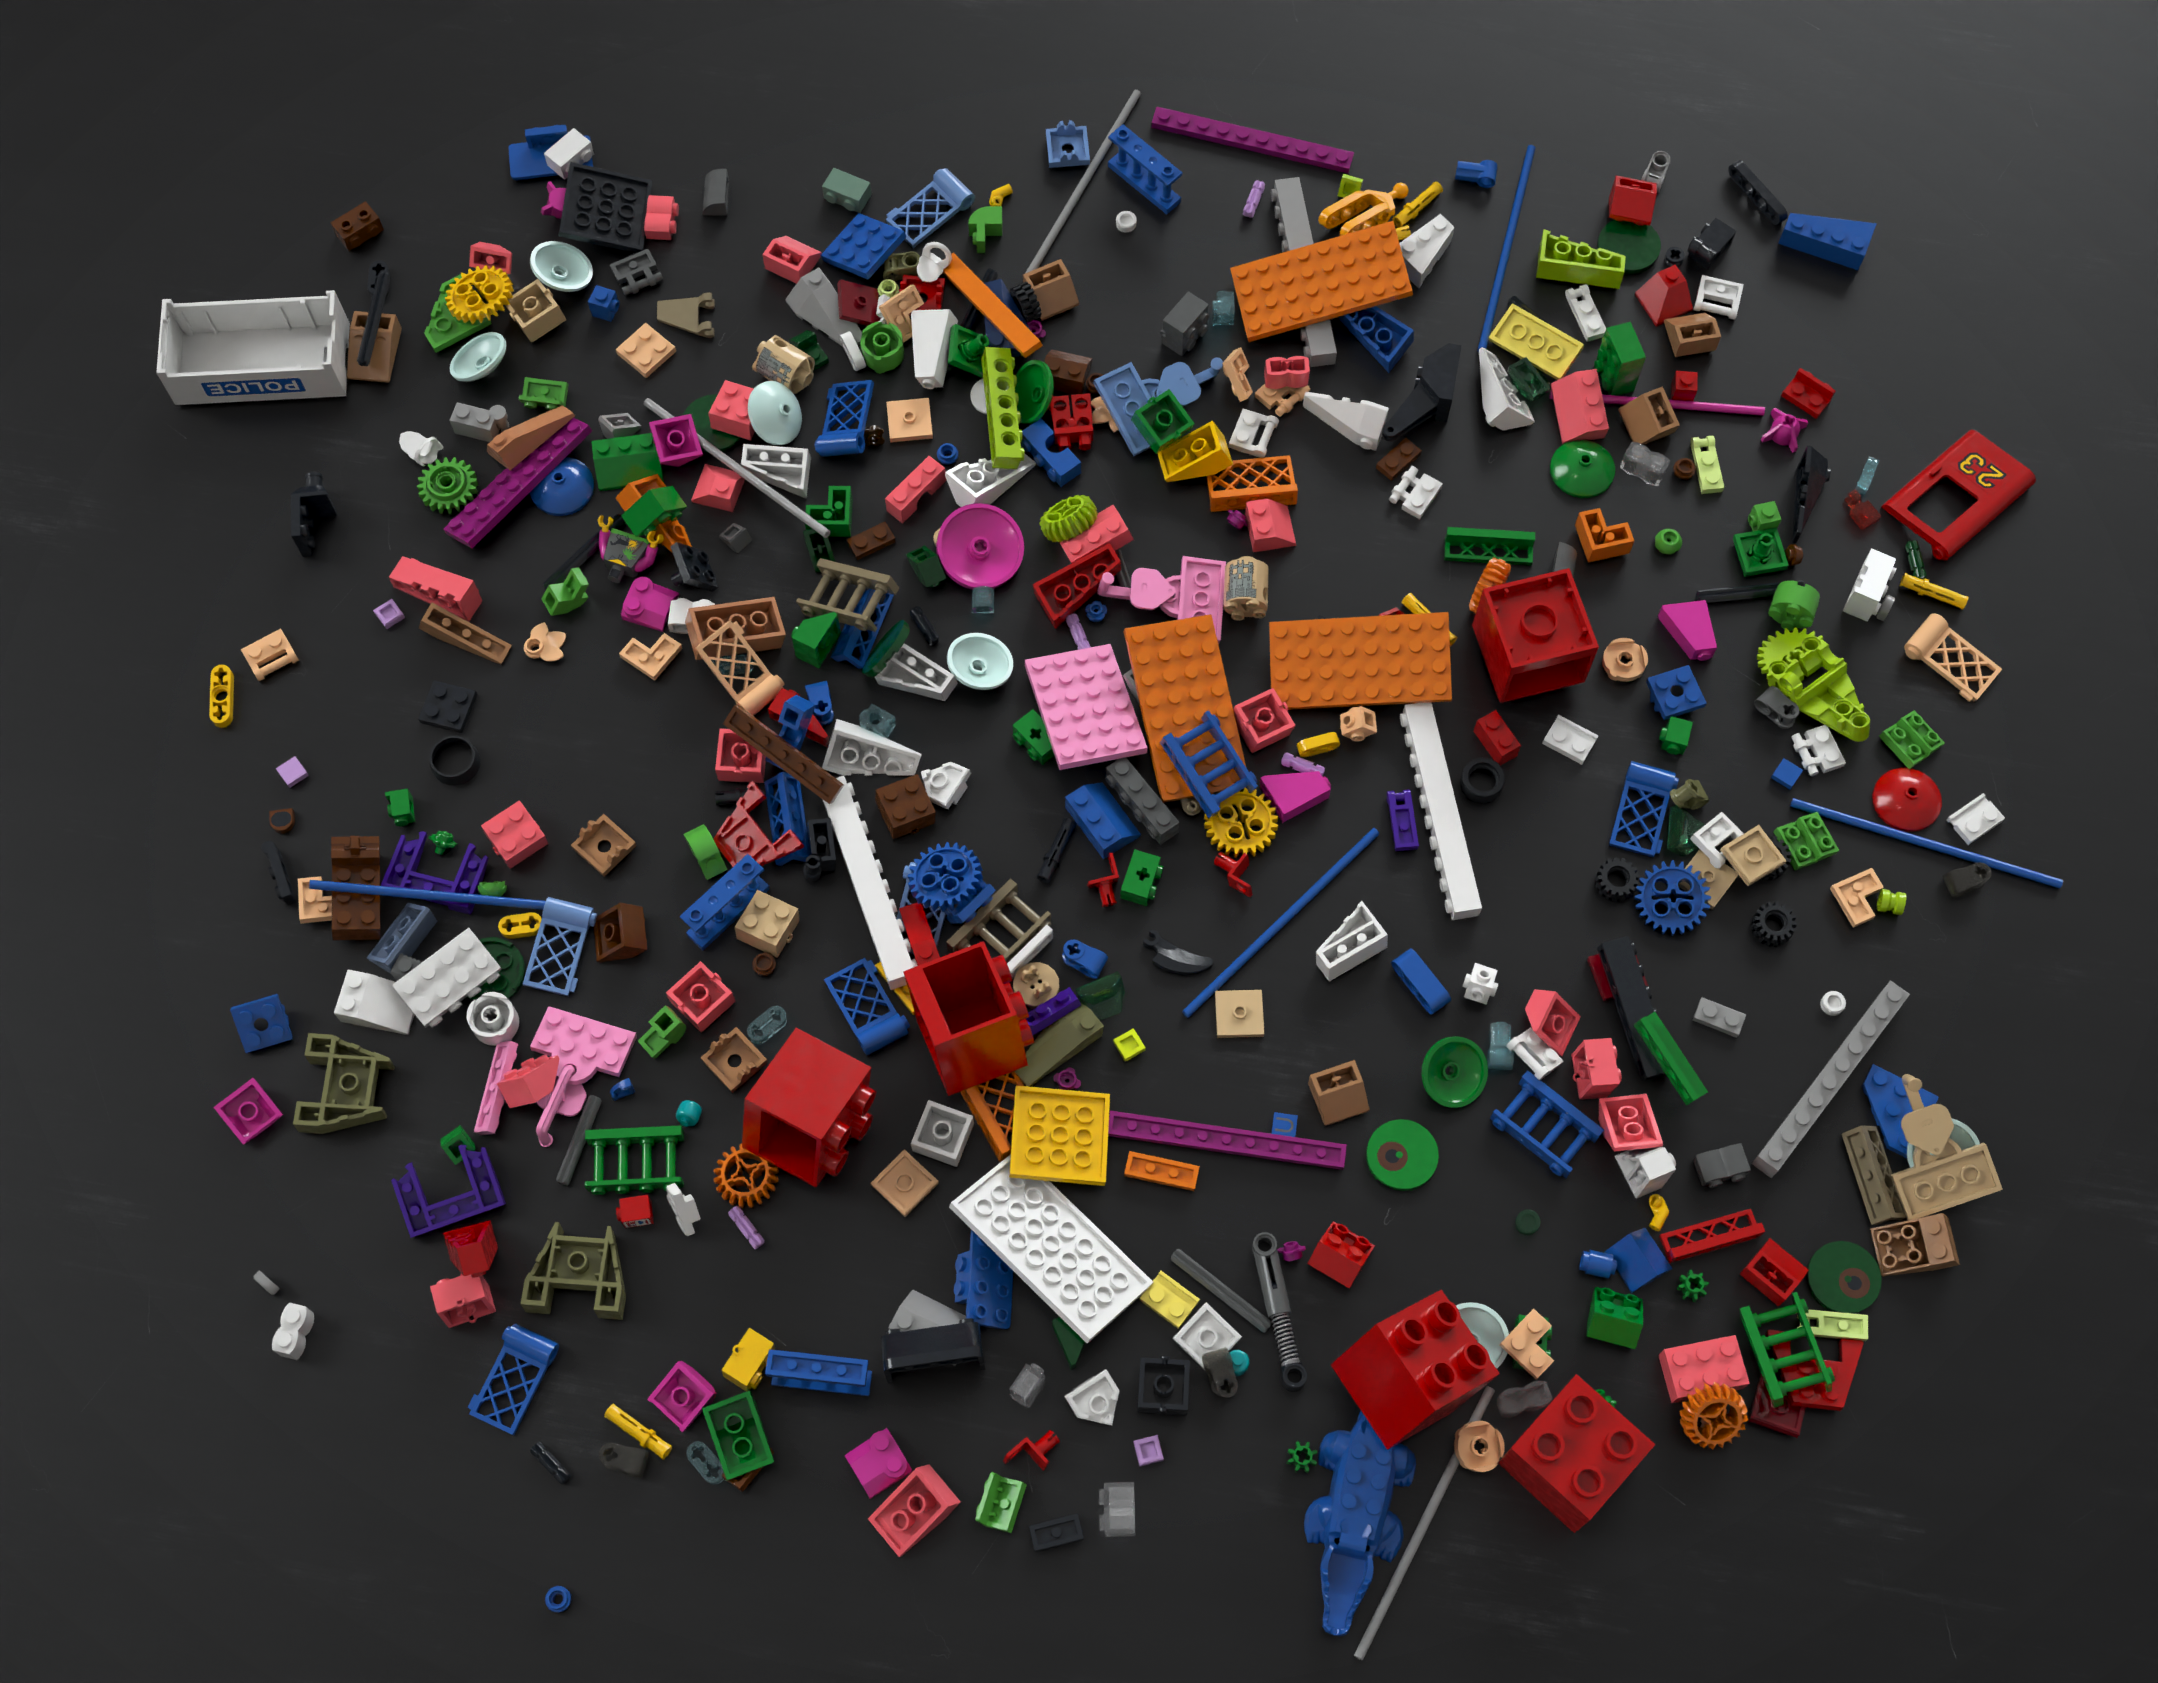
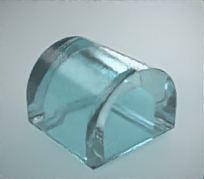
M988 586L973 588L972 613H994V589Z

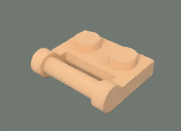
M281 629L241 649L258 681L265 679L264 676L291 662L294 664L299 661ZM287 652V655H285V656H283V657H281V658H279V659H277V660L271 662L270 664H268V665H266V666H264V667H262V668H259L260 666L266 664L267 662H269V661H271V660H273V659H275V658H277V657H279V656H281V655H283V654H285V653Z

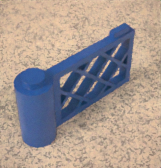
M872 380L833 384L832 388H829L827 394L829 405L823 433L815 441V450L821 457L864 452V430L874 387ZM861 388H866V391L860 396L855 394ZM841 390H847V391H848V392L845 393L841 398H838V397H837V396H838V391H841ZM854 396L856 399L846 406L844 402ZM861 403L863 405L862 409L855 414L852 410ZM842 405L844 409L835 416L834 411ZM850 413L852 417L843 424L840 420ZM837 422L841 425L835 431H830L831 427ZM859 422L858 429H849L853 423Z
M1634 761L1630 762L1609 846L1649 857H1654L1655 853L1660 854L1663 840H1659L1670 791L1677 788L1679 778L1675 777L1676 773ZM1628 789L1638 791L1642 798L1632 803L1627 796ZM1652 796L1664 798L1662 805L1656 809L1653 808L1648 800ZM1644 801L1650 812L1640 817L1634 806ZM1631 809L1637 819L1626 824L1622 817V812ZM1653 815L1657 821V826L1649 830L1643 819ZM1639 822L1645 832L1635 837L1629 827ZM1624 829L1631 838L1626 843L1615 841L1617 833ZM1648 836L1652 842L1651 850L1641 848L1637 840Z
M863 958L825 978L824 982L854 1032L862 1050L868 1056L907 1035V1029L910 1028V1025L904 1015L900 1017L875 976L878 970L872 960L867 962ZM864 966L867 971L865 980L854 978V972ZM839 979L847 981L844 991L834 989L831 983ZM851 982L863 985L860 994L848 992ZM867 986L877 988L878 991L875 998L863 996ZM846 997L858 999L855 1009L844 1006ZM862 1000L873 1003L870 1013L859 1010ZM877 1004L887 1006L890 1011L883 1016L874 1014ZM856 1016L868 1017L867 1024L857 1029L854 1024Z
M513 1324L505 1329L502 1335L504 1345L479 1395L474 1394L467 1407L471 1409L470 1415L512 1435H515L548 1366L554 1361L559 1350L558 1343L518 1324ZM508 1353L515 1357L518 1367L505 1371L503 1361ZM520 1359L527 1363L521 1365ZM531 1365L540 1368L536 1378L526 1381L523 1368ZM519 1370L523 1383L510 1388L506 1375ZM503 1377L506 1390L493 1394L491 1387L493 1380ZM524 1387L527 1395L525 1400L515 1404L511 1391ZM508 1393L511 1406L498 1410L495 1398ZM491 1400L495 1412L486 1416L478 1413L481 1404ZM513 1410L515 1420L511 1428L503 1425L500 1414ZM496 1416L497 1421H495V1420H493V1419H490V1418Z

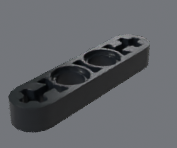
M1738 160L1728 167L1731 178L1773 224L1778 225L1787 219L1788 214L1785 207L1743 161Z

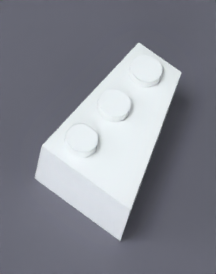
M1441 214L1399 243L1409 280L1418 288L1421 287L1426 276L1430 274L1437 260L1439 261L1452 241L1454 226Z
M743 444L742 467L764 482L807 498L811 463L808 449Z
M1665 1147L1628 1150L1615 1156L1636 1199L1661 1189L1676 1170V1161L1673 1155L1667 1152Z

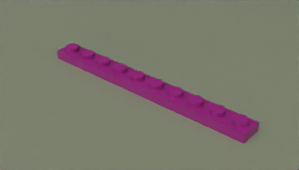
M1156 107L1151 122V128L1348 174L1354 157V152L1161 107Z
M1110 1111L1108 1136L1340 1170L1344 1169L1347 1144Z

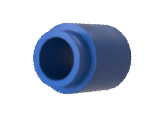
M1594 1250L1582 1252L1579 1270L1585 1271V1274L1609 1278L1610 1274H1615L1617 1260H1613V1254Z

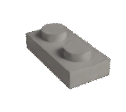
M1701 997L1693 1021L1737 1038L1746 1014Z

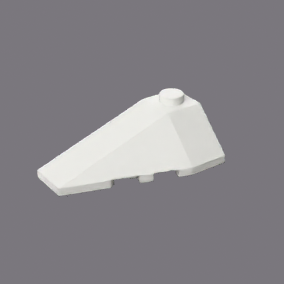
M1481 347L1479 349L1482 404L1487 423L1501 430L1532 425L1535 421L1525 401H1519L1516 396L1518 390L1506 379L1508 374L1495 354Z
M836 719L822 768L840 775H915L921 754L858 725Z

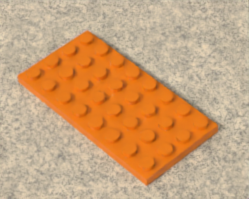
M1393 221L1230 268L1248 342L1413 296Z
M1449 612L1269 622L1271 688H1274L1281 702L1287 704L1288 710L1452 701Z
M1212 615L1125 628L1124 636L1162 802L1193 798L1194 795L1161 746L1160 741L1169 733L1179 738L1204 723L1201 717L1208 710L1218 718L1220 722L1219 727L1246 767ZM1208 730L1183 745L1182 750L1186 757H1191L1216 741ZM1219 750L1197 763L1194 769L1198 775L1204 776L1227 762L1228 759L1222 750ZM1231 769L1208 783L1207 789L1210 794L1219 793L1241 779L1235 770Z

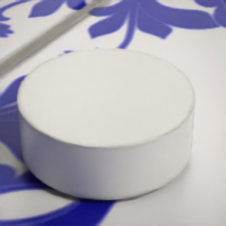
M1122 211L1117 215L1116 227L1121 232H1131L1135 229L1137 218L1134 213Z
M1830 991L1822 997L1820 1005L1826 1014L1836 1016L1844 1010L1846 1000L1841 993Z

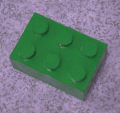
M1631 322L1606 328L1600 349H1598L1596 361H1594V367L1602 378L1603 389L1607 390L1609 395L1619 396L1634 392L1646 359Z

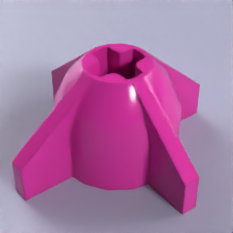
M550 181L547 183L548 202L546 206L542 207L541 213L561 219L566 188H556Z
M1774 408L1770 413L1774 422L1770 431L1762 436L1761 441L1763 443L1773 440L1779 445H1788L1792 453H1795L1798 449L1797 437L1800 429L1806 428L1808 421L1796 418L1791 414H1785Z

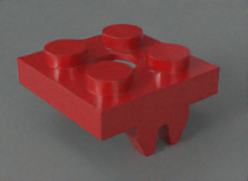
M903 275L899 292L910 285H915L919 294H925L928 297V300L915 310L942 309L945 278H938L933 282H922L918 276Z

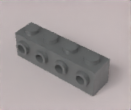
M1126 757L1120 758L1106 767V782L1112 789L1114 788L1117 791L1121 801L1130 807L1135 818L1144 824L1148 834L1153 839H1156L1162 845L1179 833V821Z

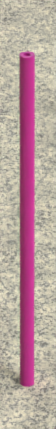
M1550 391V399H1553L1552 391ZM1602 394L1603 402L1608 404L1625 405L1637 398ZM1669 400L1672 409L1762 416L1765 413V407Z

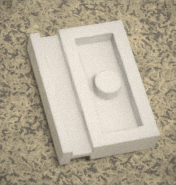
M1558 715L1542 744L1582 765L1596 742L1598 735Z
M1984 793L1947 819V822L1954 826V830L1967 845L1977 840L2005 819L1993 803L1985 798L1986 795Z

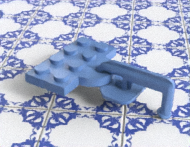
M1217 357L1212 359L1211 368L1196 375H1193L1187 364L1177 362L1164 368L1160 381L1150 378L1141 380L1132 362L1094 379L1093 384L1134 457L1151 448L1131 421L1134 412L1146 405L1150 398L1153 396L1156 398L1168 389L1171 390L1182 406L1196 401L1201 394L1199 385L1216 377L1223 367V361Z

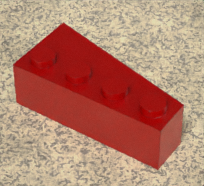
M1109 543L1032 584L1034 594L1053 627L1056 629L1066 620L1068 615L1073 614L1097 592L1100 580L1105 572L1115 576L1121 571V561Z
M491 1220L443 1233L450 1260L463 1276L471 1275L472 1278L486 1274L498 1249Z

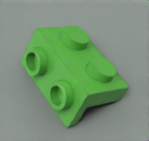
M525 377L523 393L519 395L518 400L524 404V407L537 409V406H543L546 410L550 411L562 405L565 407L569 384L561 381Z
M991 1472L985 1482L984 1493L981 1503L977 1506L975 1520L985 1527L1012 1533L1027 1484L1001 1477Z

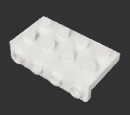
M468 927L392 986L426 1028L430 1025L433 1028L443 1020L441 1017L447 1011L452 1013L461 1007V1001L468 996L471 999L481 991L480 986L486 982L491 984L499 978L501 967Z

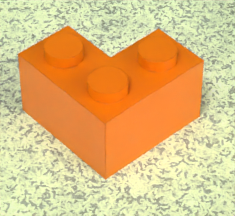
M1600 508L1579 512L1575 527L1588 563L1630 553L1634 544V538L1628 522L1607 527Z

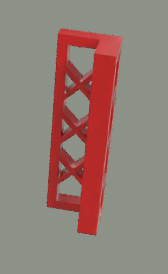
M1750 1208L1660 1234L1659 1237L1669 1263H1673L1759 1238L1764 1234L1765 1229L1762 1222L1756 1223ZM1747 1216L1750 1226L1741 1229L1735 1226L1738 1218ZM1717 1224H1722L1729 1228L1727 1233L1720 1235L1712 1233ZM1696 1230L1707 1235L1705 1239L1695 1242L1689 1239L1692 1232ZM1677 1237L1684 1241L1682 1246L1670 1248L1667 1239Z

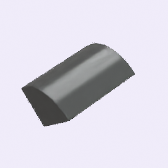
M727 169L712 170L705 176L702 215L727 216L729 196Z
M1559 542L1552 572L1570 568L1574 579L1578 554L1572 546Z

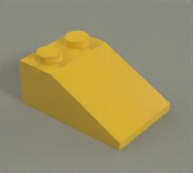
M1213 420L1157 453L1166 482L1215 475L1233 465L1225 436Z

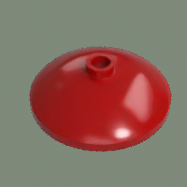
M1896 768L1890 770L1880 777L1873 789L1872 800L1878 816L1886 824L1897 830L1905 832L1923 830L1929 827L1940 814L1942 798L1937 785L1929 776L1916 769ZM1908 791H1912L1915 796L1910 795Z

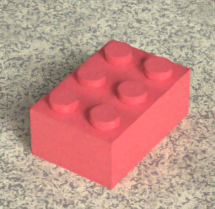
M1736 1335L1664 1349L1658 1355L1671 1403L1689 1400L1687 1394L1694 1395L1696 1393L1695 1387L1700 1390L1704 1389V1383L1709 1385V1387L1714 1382L1718 1383L1719 1386L1724 1383L1729 1388L1732 1387L1735 1390L1744 1389L1750 1384Z

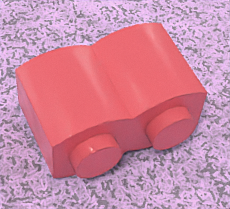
M649 195L644 225L646 239L671 240L672 234H676L677 225L674 219L679 214V205L675 203L673 196Z
M1293 356L1288 359L1282 357L1267 359L1264 370L1265 387L1281 389L1286 386L1291 388L1307 386L1310 374L1309 358Z

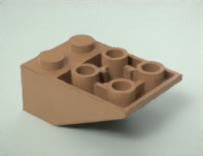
M354 311L349 334L347 379L389 383L402 330L395 314L382 313L370 364L366 367L358 364L357 357L368 312Z
M1944 1213L1871 1228L1881 1276L1932 1271L1960 1265L1949 1218Z

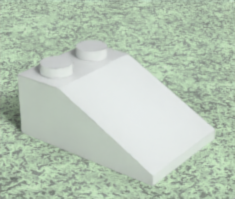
M347 970L334 1014L341 1022L409 1035L415 1015L392 986L395 983L394 981L369 973Z

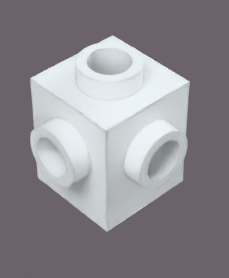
M1475 963L1471 975L1466 974L1462 986L1467 988L1464 997L1487 1005L1489 996L1494 997L1498 987V983L1494 982L1497 970Z

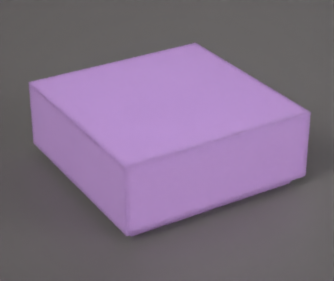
M393 599L373 610L386 629L405 618Z
M295 756L276 768L289 788L309 776Z
M1158 1435L1133 1441L1139 1467L1164 1461Z

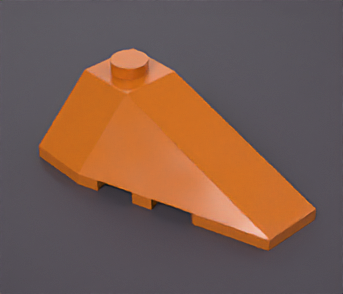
M655 474L628 483L616 496V499L623 510L627 511L648 490L666 487L659 475ZM669 520L656 527L657 530L654 538L657 540V536L662 534L664 540L661 544L671 552L670 546L676 542L692 547L684 526L680 525L678 520L674 522Z

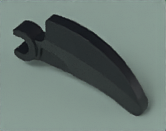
M1150 930L1149 936L1153 937L1154 941H1148L1147 939L1143 941L1144 947L1154 949L1157 953L1153 958V964L1168 972L1191 975L1206 971L1213 965V959L1182 950L1162 939L1155 930Z

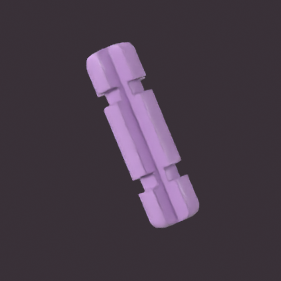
M1256 180L1254 182L1253 189H1251L1246 202L1247 204L1243 209L1245 217L1252 218L1254 216L1255 209H1257L1262 196L1261 194L1265 189L1263 181Z
M1077 614L1068 615L1066 622L1068 627H1070V632L1075 644L1078 646V650L1091 648L1082 625L1079 623L1080 620Z
M1290 753L1283 755L1282 765L1286 767L1292 766V769L1299 772L1319 771L1323 777L1325 767L1318 764L1315 766L1313 762L1298 756L1294 758V755Z
M739 1206L733 1207L728 1212L730 1218L735 1222L746 1239H749V1243L754 1249L764 1244L762 1236L757 1233L758 1231L747 1216L744 1215Z

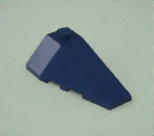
M1002 279L984 283L1030 330ZM984 316L986 336L989 339L988 347L1010 348L1011 357L1023 356Z

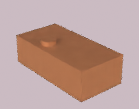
M775 597L688 609L685 624L696 660H701L702 657L695 650V647L728 621L732 623L737 621L744 631L742 636L754 652L782 648L786 633ZM728 628L722 634V642L733 644L734 634ZM709 643L703 648L708 657H716L717 644ZM721 645L720 657L732 655L733 646ZM737 647L736 654L747 653L745 648Z

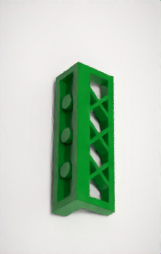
M1447 527L1444 560L1489 563V560L1492 558H1497L1511 565L1532 566L1535 532ZM1450 545L1459 546L1463 551L1460 554H1450ZM1474 547H1480L1485 553L1479 556L1470 550ZM1496 548H1502L1507 554L1503 557H1497L1492 551ZM1518 549L1527 550V558H1519L1514 553Z
M1656 1012L1643 1017L1634 1024V1027L1686 1106L1708 1093Z

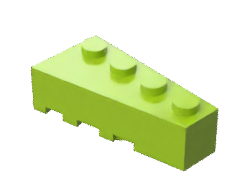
M1543 229L1536 278L1620 289L1626 256L1602 248L1596 250L1588 246L1589 244L1580 242L1578 244L1569 241V237L1563 235L1556 237L1550 235L1551 231Z

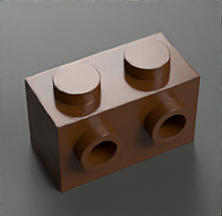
M366 201L330 222L335 235L348 251L360 246L363 242L384 230L379 217Z

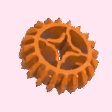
M1497 558L1489 560L1470 600L1469 609L1476 614L1484 588L1506 583L1511 571L1510 564Z
M741 1143L739 1146L740 1150L736 1151L735 1147L732 1146L730 1148L732 1154L729 1155L727 1152H723V1157L726 1160L717 1161V1164L722 1168L714 1169V1173L718 1175L714 1178V1182L719 1184L716 1189L718 1193L723 1192L722 1198L724 1200L730 1198L729 1203L731 1205L738 1201L739 1207L743 1208L745 1202H747L748 1206L752 1208L754 1200L760 1205L762 1204L760 1197L770 1198L767 1190H776L775 1186L771 1183L779 1181L778 1177L775 1176L779 1169L774 1167V1164L742 1148ZM743 1159H754L760 1163L758 1165L757 1163L748 1165ZM736 1163V1173L731 1175V1178L727 1180L728 1173L731 1167ZM742 1167L750 1175L751 1184L742 1175ZM765 1171L763 1182L759 1187H756V1179ZM735 1186H736V1188H738V1187H740V1186H745V1187H747L750 1191H749V1192H739V1191H736V1190H734V1189H732V1188L735 1187Z
M1716 1382L1709 1387V1385L1704 1383V1389L1700 1390L1695 1387L1696 1393L1694 1395L1687 1394L1689 1401L1682 1402L1684 1409L1679 1411L1681 1416L1680 1424L1686 1436H1689L1693 1443H1698L1703 1448L1708 1445L1709 1448L1714 1449L1716 1444L1723 1448L1726 1441L1732 1444L1734 1436L1740 1438L1739 1430H1746L1743 1422L1748 1421V1416L1746 1415L1748 1412L1747 1406L1744 1404L1742 1396L1732 1387L1729 1388L1724 1383L1719 1386ZM1727 1404L1730 1405L1729 1415L1726 1414V1412H1727V1409H1726ZM1698 1417L1702 1418L1700 1427L1697 1426Z

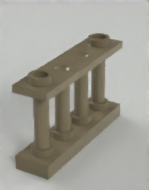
M820 558L816 566L822 572L823 577L809 601L800 598L796 601L801 607L802 613L813 617L835 612L838 614L840 623L855 626L861 631L870 630L876 632L877 627L870 618L883 594L896 595L899 586L889 575ZM830 581H840L828 604H819L818 602ZM851 584L858 585L844 610L836 608L847 586ZM865 590H875L862 615L853 613Z
M1010 878L992 896L993 899L986 906L981 907L976 912L977 915L971 921L965 923L947 941V950L953 953L971 946L969 940L974 935H980L996 951L1003 955L1008 963L1046 925L1051 926V913L1047 911L1042 917L1036 914L1017 897V883ZM1007 903L1015 906L1034 923L1026 933L1001 913L1002 908ZM990 919L997 920L1018 939L1010 949L985 928V924Z

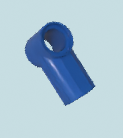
M1484 160L1480 163L1458 161L1455 179L1477 182L1480 187L1491 188L1496 183L1497 163L1492 160Z

